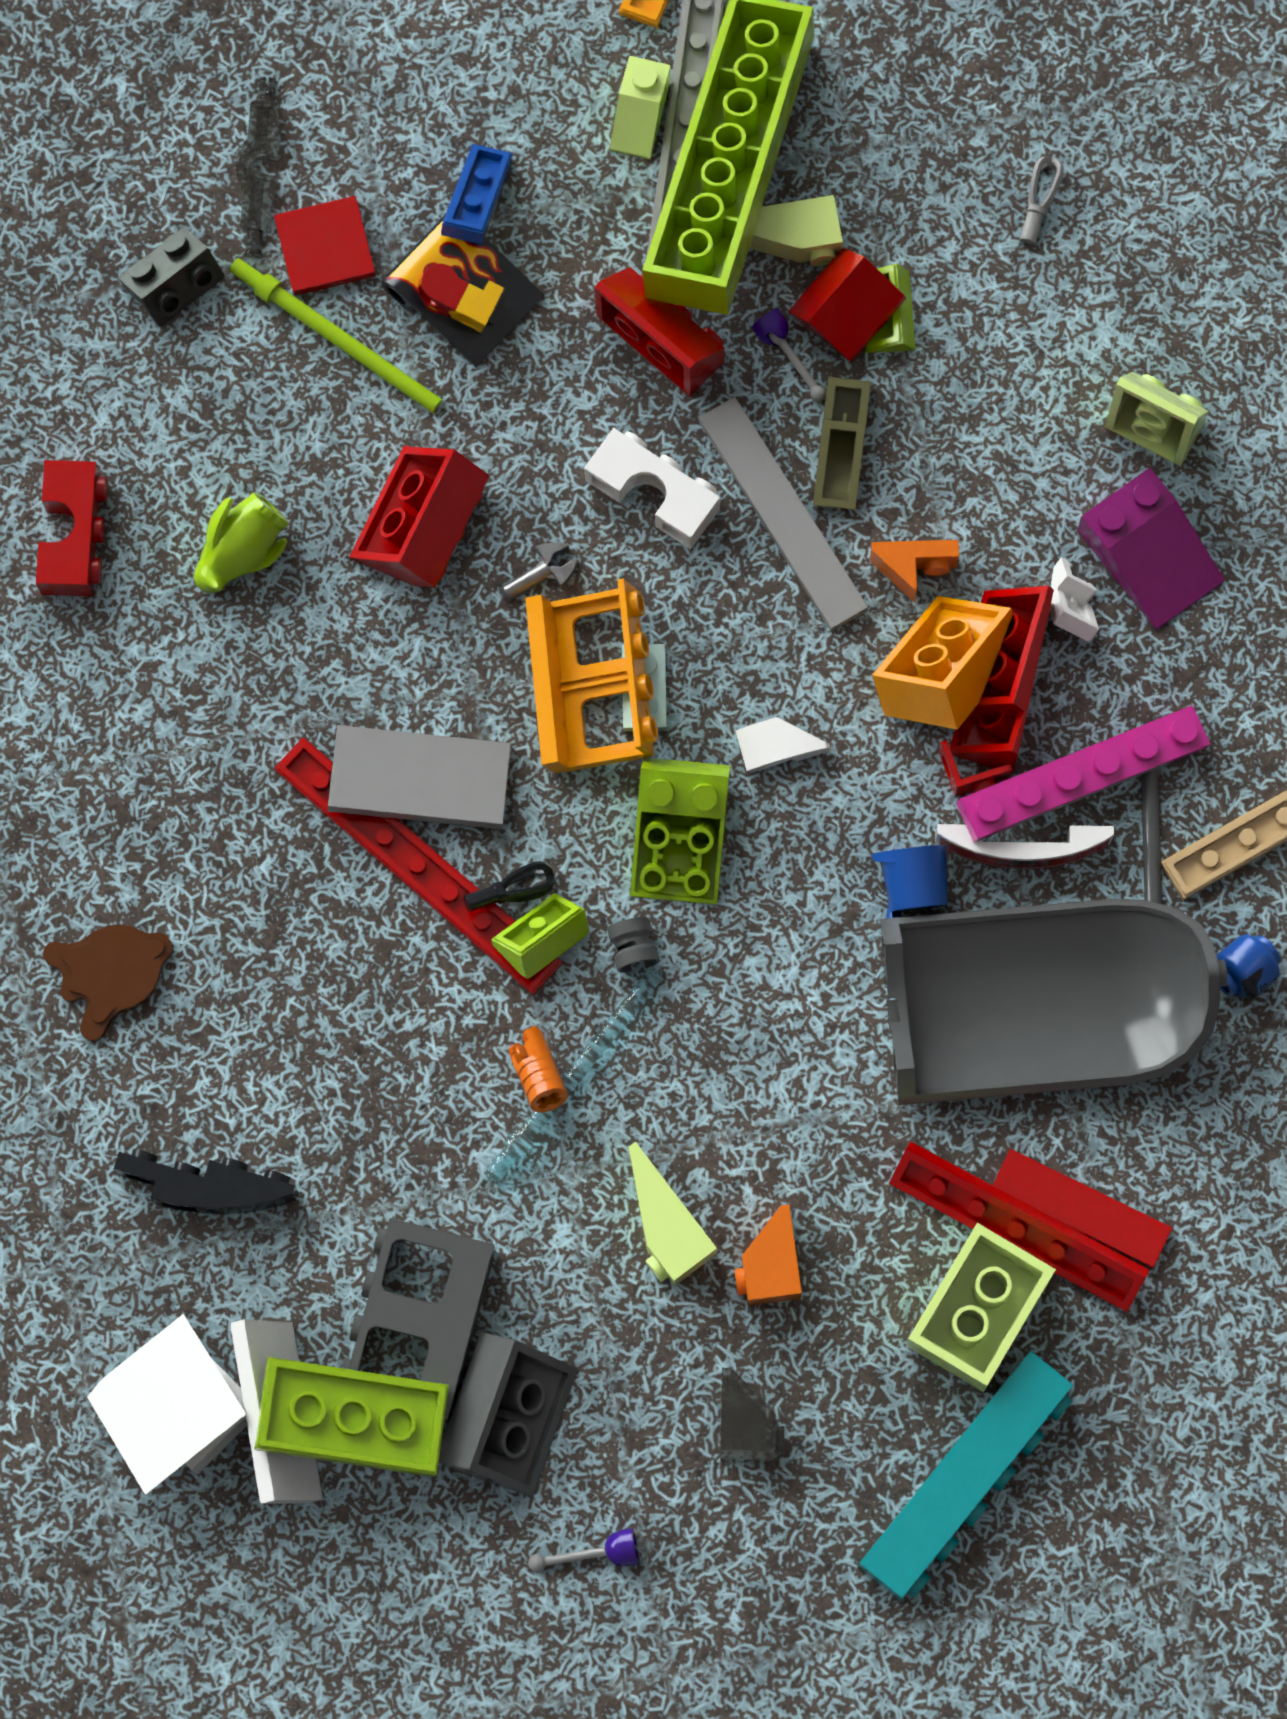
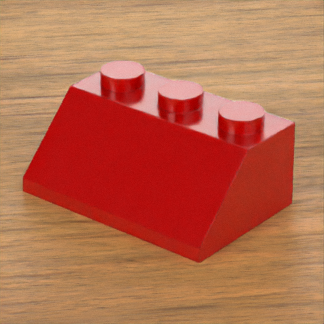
M631 267L600 280L594 286L596 316L689 397L725 362L724 342L720 336L709 327L702 329L692 320V314L685 306L645 298L643 274L640 276Z
M403 446L349 558L412 586L436 588L439 580L442 579L446 572L447 563L456 544L465 533V526L474 507L482 498L483 489L490 475L455 449Z

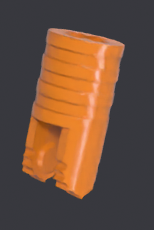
M534 1025L522 1033V1041L525 1044L522 1045L519 1042L515 1045L512 1044L508 1052L530 1108L539 1113L552 1111L560 1107L567 1100L568 1092L542 1031Z

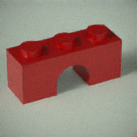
M44 460L41 500L47 513L66 514L74 519V527L71 533L61 541L38 542L36 585L41 595L93 596V585L101 584L102 560L101 558H95L96 543H103L105 538L104 517H98L99 502L107 501L108 480L107 476H101L96 461Z

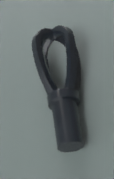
M536 861L513 871L501 882L492 883L490 887L464 895V903L467 910L472 912L495 903L502 904L506 901L524 902L534 900L551 891L555 884V877L548 864ZM542 874L546 877V882L516 891H506V888L530 876Z

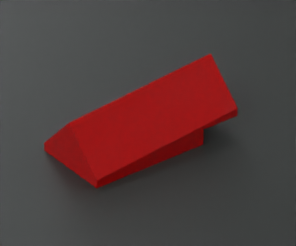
M1049 585L984 591L981 603L1011 608L1013 616L980 702L958 730L954 732L950 745L952 756L993 768L1011 764L1014 771L1054 589Z

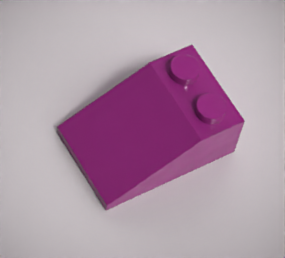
M1151 468L1145 470L1081 516L1077 530L1155 630H1158L1225 582L1179 503Z

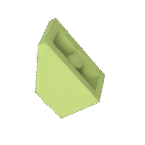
M629 56L619 92L610 151L651 159L671 85L669 64Z

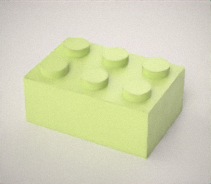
M977 1223L909 1336L906 1346L984 1392L1056 1269Z

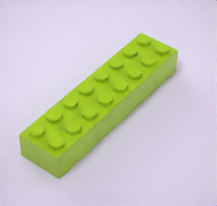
M729 0L642 269L645 298L725 315L729 314L813 44V7L778 0Z

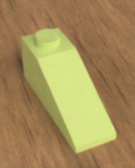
M834 195L762 207L749 249L799 263L810 261L812 266L828 265L843 247Z
M635 1142L629 1146V1156L646 1247L651 1255L645 1262L660 1282L668 1278L673 1286H676L717 1255V1247Z

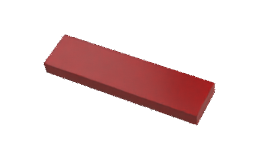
M1013 1149L1009 1150L993 1183V1186L1150 1269H1153L1173 1228Z

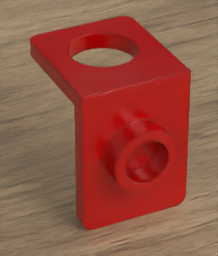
M947 740L940 742L938 752L954 797L970 792L973 794L1011 778L1013 769L1011 764H1007L961 779Z

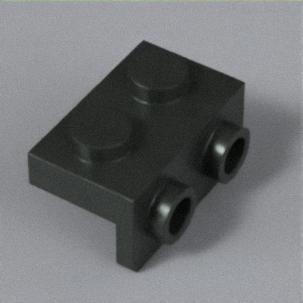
M183 227L175 234L167 237L160 246L143 259L135 262L118 279L124 288L146 308L153 321L159 327H162L224 278V273L209 248Z

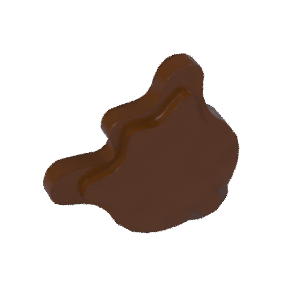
M118 924L98 929L85 939L75 943L50 942L44 948L43 958L48 965L62 973V998L69 1003L81 999L86 1001L87 1006L81 1021L80 1031L88 1041L97 1042L103 1038L108 1026L116 1016L139 1007L155 993L154 989L159 981L164 964L172 956L173 945L170 939L162 933H146L131 926Z

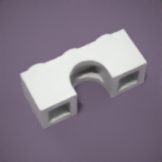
M613 428L584 467L585 481L619 503L636 486L651 485L658 488L665 496V500L655 514V527L691 550L720 510V497L716 495L718 493L716 488L702 478L698 477L696 480H693L681 472L682 467L669 456L662 454L658 457L647 450L646 443L637 435L628 431L623 434Z

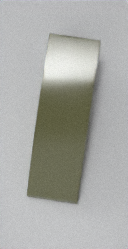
M828 377L813 505L856 510L871 381Z

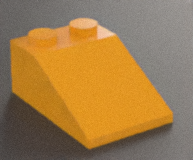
M937 596L872 674L884 716L958 730L980 702L1013 616L1011 608Z

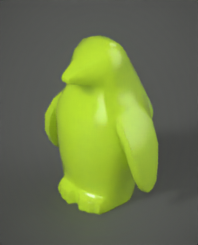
M253 492L232 510L230 509L233 499L228 497L222 501L212 514L207 527L206 541L201 557L194 571V581L200 590L207 593L220 592L233 579L269 567L281 556L287 545L286 538H281L276 542L274 541L281 529L286 528L289 522L260 493Z

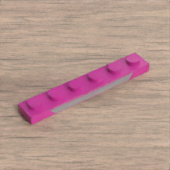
M1193 705L960 798L956 805L975 843L1202 751L1210 745V742Z

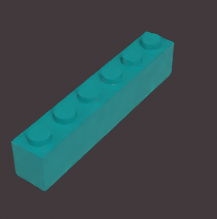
M1030 1350L860 1561L858 1567L899 1601L907 1593L912 1598H915L931 1579L924 1571L932 1561L937 1558L943 1563L960 1541L953 1535L965 1522L972 1527L987 1509L988 1505L981 1500L989 1490L994 1487L1000 1492L1015 1474L1016 1470L1010 1464L1017 1455L1023 1452L1026 1456H1029L1045 1436L1038 1429L1050 1416L1057 1421L1073 1400L1066 1394L1070 1391L1073 1384Z

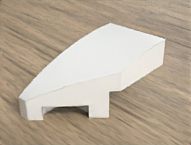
M1061 557L1053 568L1051 587L1054 589L1051 601L1053 623L1090 642L1099 630L1093 608L1088 604L1097 592V589L1090 582L1087 583L1072 575L1070 568L1072 565Z
M778 717L735 730L746 771L750 773L761 771L789 760H804L831 750L829 743Z

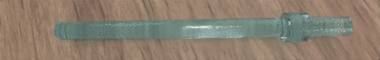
M649 968L562 1075L561 1078L568 1096L663 980L654 970ZM559 1107L548 1112L538 1113L533 1111L518 1131L513 1129L502 1142L505 1147L483 1174L493 1183L498 1184L517 1159L523 1160L534 1147L532 1141Z

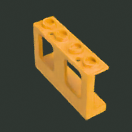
M624 578L617 580L618 589L552 602L543 595L525 598L541 765L553 773L571 772L655 756L653 742L658 740V728L655 718L650 716L649 700H652L654 697V689L650 675L646 674L644 659L649 657V643L646 634L641 630L640 617L645 615V604L641 592ZM621 610L625 658L580 665L577 657L575 622L581 617ZM629 693L634 741L598 748H588L583 716L584 704L592 699Z

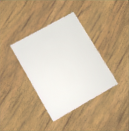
M184 1314L106 1375L88 1395L90 1403L145 1495L246 1415Z

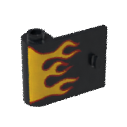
M444 215L384 277L381 285L387 294L408 311L414 309L453 348L477 368L545 295L486 237L483 244L480 245L441 235ZM440 263L448 265L454 269L458 278L482 290L489 280L504 288L493 310L494 313L488 320L489 323L486 324L481 333L437 311L421 300L418 294V283L428 267Z

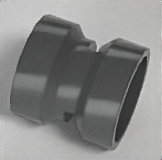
M631 918L617 922L607 928L610 943L615 945L617 949L614 959L618 972H631V964L644 961L645 968L652 967L660 962L657 947L651 945L649 937L652 934V928L649 918Z

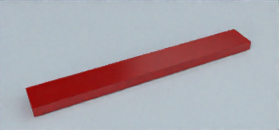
M303 737L275 766V772L534 996L563 964L562 961L556 958L531 978L523 977L492 945L491 939L516 921L497 904L469 912L464 903V895L479 891V889L399 819L328 812L333 762Z

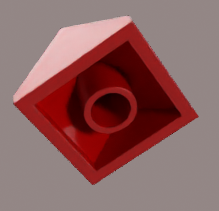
M842 248L790 308L788 313L852 363L906 300V297L864 256Z

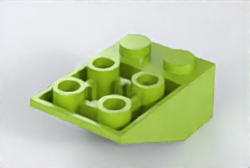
M643 758L640 771L630 896L717 905L731 765Z

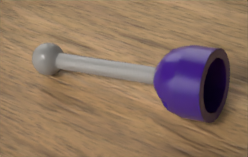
M773 309L759 318L751 327L758 339L770 346L779 345L811 389V398L816 402L824 401L827 393L826 388L815 382L786 341L789 333V324L780 309Z
M633 1528L614 1532L606 1540L604 1547L547 1557L541 1554H534L529 1558L528 1565L532 1571L540 1572L549 1565L607 1556L617 1566L638 1565V1549L635 1550L634 1545L637 1546L635 1532Z

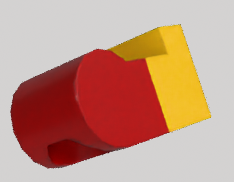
M442 263L433 264L428 267L418 283V294L424 303L480 333L486 326L504 290L503 287L490 280L482 290L458 278L454 269Z

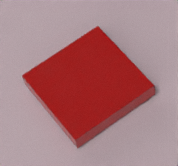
M356 195L274 215L294 296L376 277Z

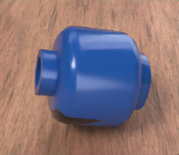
M1249 934L1239 936L1216 955L1218 960L1224 959L1226 963L1227 986L1220 987V990L1229 997L1236 995L1244 1000H1251L1262 993L1279 977L1280 969L1278 964L1281 963L1280 955L1273 944L1261 935L1256 937Z

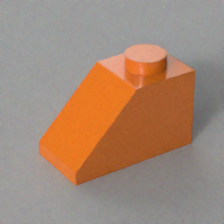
M790 1204L781 1205L742 1255V1268L734 1269L737 1295H746L748 1306L801 1299L802 1290Z

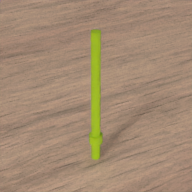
M237 258L232 263L229 272L254 289V294L268 304L271 301L431 413L434 414L442 404L443 399L283 289L281 281L269 273L263 275L240 258Z

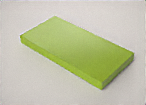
M268 1357L254 1450L435 1477L438 1470L449 1385Z

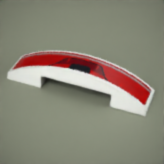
M937 824L935 843L946 845L947 851L962 858L989 866L1008 869H1041L1073 863L1098 853L1111 844L1114 836V826H1070L1067 832V843L982 842V840L974 843L966 825Z

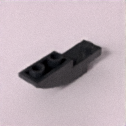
M133 1149L131 1155L119 1152L113 1168L119 1176L153 1185L154 1188L150 1199L155 1205L179 1211L202 1214L255 1212L295 1201L298 1195L296 1186L290 1184L291 1177L272 1170H266L264 1176L247 1171L248 1164L227 1157H223L222 1163L209 1160L204 1177L199 1176L201 1169L176 1161L174 1168L157 1163L158 1156L138 1149Z

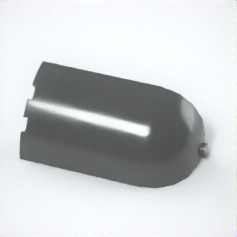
M1103 899L880 919L883 969L886 975L888 998H895L894 1000H886L889 1032L892 1033L893 1069L899 1105L1122 1086L1164 1077L1193 1059L1213 1034L1220 1006V987L1227 986L1225 960L1217 959L1213 942L1201 923L1177 908L1148 900Z

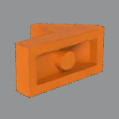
M958 540L871 542L870 562L913 602H915L917 594L916 569H923L926 575L939 576L949 573V568H957L959 559Z

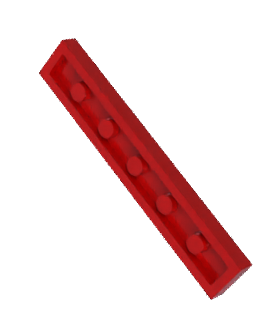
M910 1142L889 1181L890 1185L972 1229L979 1223L1056 1269L1055 1274L1125 1312H1128L1150 1271L913 1142Z

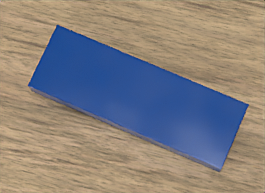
M472 144L442 222L441 235L480 245L483 244L510 171L513 153Z

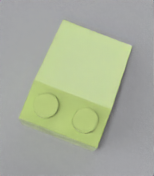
M1130 372L1121 376L1116 384L1105 428L1181 467L1202 430L1209 411L1204 409L1201 402L1194 397L1186 394L1179 396L1165 389L1164 384L1151 375L1144 374L1140 376Z

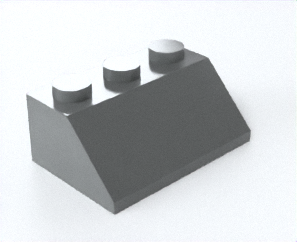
M481 1332L441 1442L439 1463L464 1474L533 1497L578 1369L517 1340Z

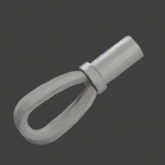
M1041 157L1035 163L1028 195L1029 206L1019 238L1021 242L1031 245L1036 244L1043 218L1046 217L1047 209L1050 207L1063 177L1064 166L1055 158ZM1051 166L1055 171V178L1046 198L1038 205L1036 194L1039 175L1043 168Z

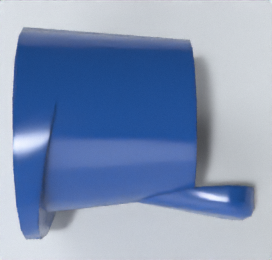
M946 845L902 848L871 855L872 861L881 863L889 900L886 918L901 917L900 912L938 908L948 905Z

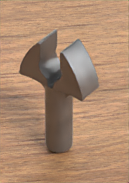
M553 542L536 546V551L540 555L538 565L503 585L501 592L504 598L512 601L545 580L557 581L560 588H563L574 574L578 559L576 557L562 567L551 566V563L555 556L569 549V544Z

